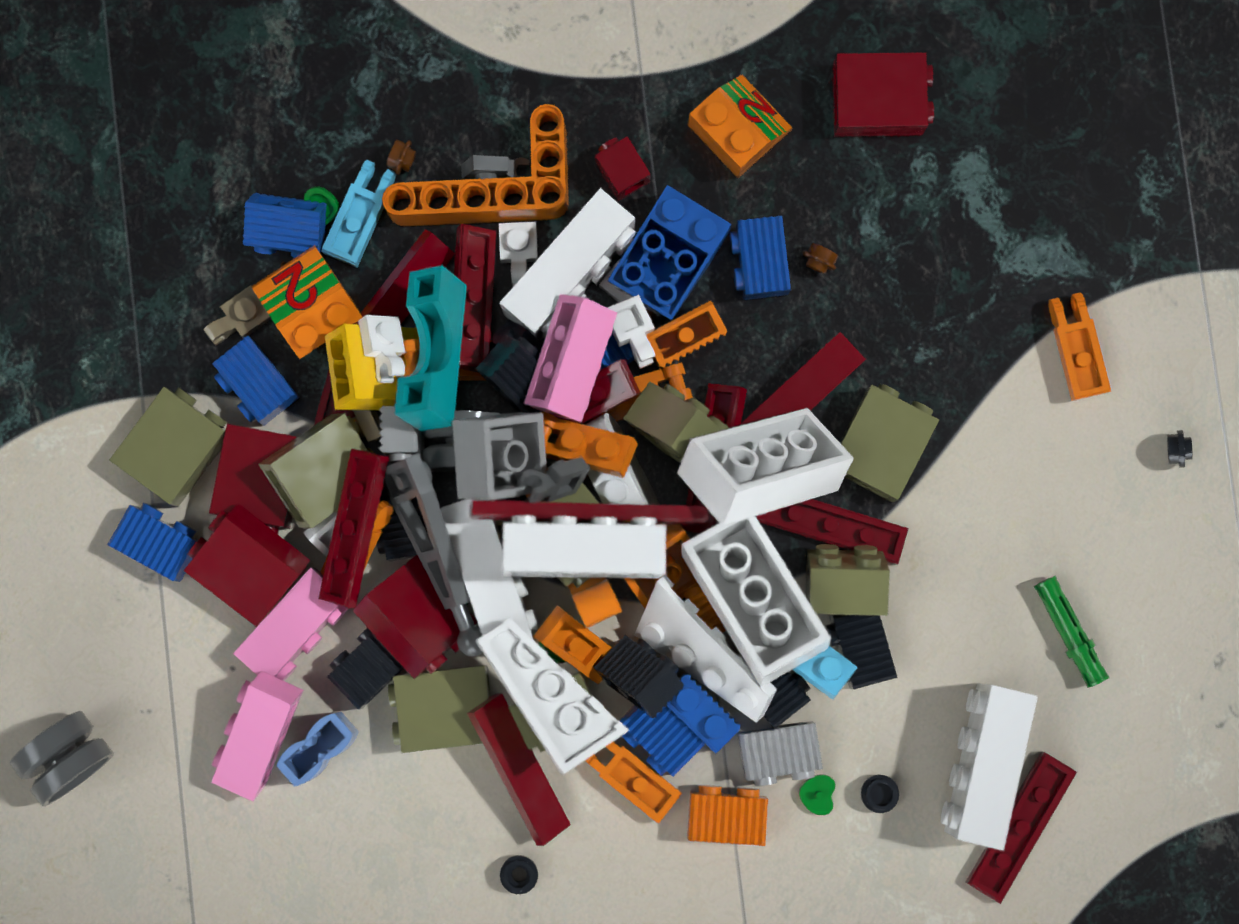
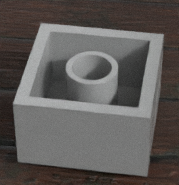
M506 413L452 420L458 499L495 500L531 494L534 487L530 485L518 487L517 482L521 474L529 469L546 474L543 413Z

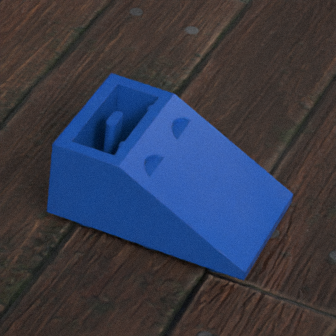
M667 185L607 281L632 297L639 295L645 305L672 321L730 233L731 224Z

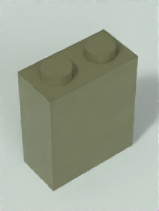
M879 384L878 387L871 385L866 390L840 441V444L854 458L844 478L893 503L899 500L939 419L932 416L933 410L926 405L913 401L910 405L899 399L900 393L884 384Z
M163 387L109 461L168 504L179 507L222 449L226 431L223 427L227 422L210 409L205 414L200 412L193 406L197 400L178 387L173 392Z
M345 413L330 414L258 464L300 528L312 529L338 510L351 448L374 453L370 448H366L359 437L361 431L357 423L350 416L346 417Z
M487 665L439 670L431 675L429 672H423L416 679L410 674L393 676L394 684H388V698L390 707H396L398 722L392 723V735L394 745H401V753L483 744L467 713L491 697Z

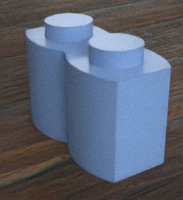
M342 712L327 715L312 726L305 740L291 745L281 755L277 767L294 787L302 785L321 774L328 765L330 758L346 751L354 743L359 731Z

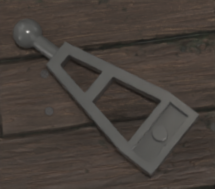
M418 453L388 466L383 484L445 610L450 608L460 630L457 638L460 651L467 656H478L483 652L476 641L482 637L480 627L474 625L466 606L470 598L434 488L431 484L432 474L426 462L421 460ZM412 498H417L427 531L410 500Z

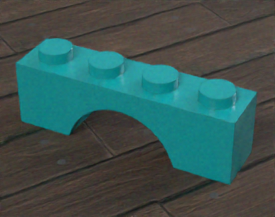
M443 266L412 271L409 274L406 308L412 315L417 327L420 353L414 372L410 376L398 378L394 414L420 431L453 426L452 420H454L467 285Z

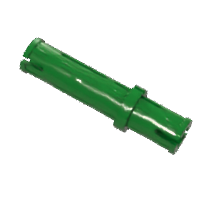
M1056 575L1034 585L1067 648L1065 651L1069 659L1072 658L1075 665H1077L1087 688L1107 680L1109 675L1093 648L1096 644L1084 632L1072 606L1061 589Z

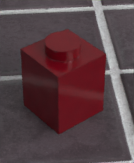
M628 136L620 141L617 138H613L599 147L598 151L600 153L595 155L596 165L618 201L650 183L651 174Z

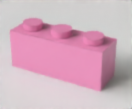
M560 294L524 404L558 418L582 422L584 413L589 405V398L597 374L601 368V361L608 340L613 331L617 312L585 297Z
M310 567L233 653L257 676L263 671L285 681L296 669L297 666L293 661L302 651L309 654L322 640L319 632L328 622L334 626L347 612L348 609L346 607L318 599L323 575L318 569Z
M263 671L252 682L246 681L237 697V702L241 703L239 712L231 716L224 731V734L229 736L226 746H220L212 762V766L217 768L212 783L251 801L256 799L267 784L304 690Z

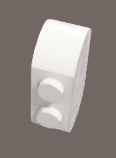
M608 413L584 424L625 435L617 421ZM635 454L624 478L594 470L588 471V475L603 504L659 505L657 497ZM616 523L617 525H630V523Z

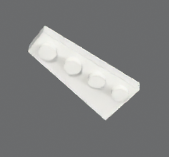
M664 575L656 582L634 635L639 639H643L661 655H666L679 668L757 723L764 716L777 689L770 682L760 687L742 655H736L727 646L726 637L717 627L711 630L698 617L696 613L699 609L689 599L683 601L671 589L675 584Z
M507 620L476 641L561 775L629 731L620 721H617L606 711L597 699L590 696L564 668L562 669L547 655V652L513 620Z

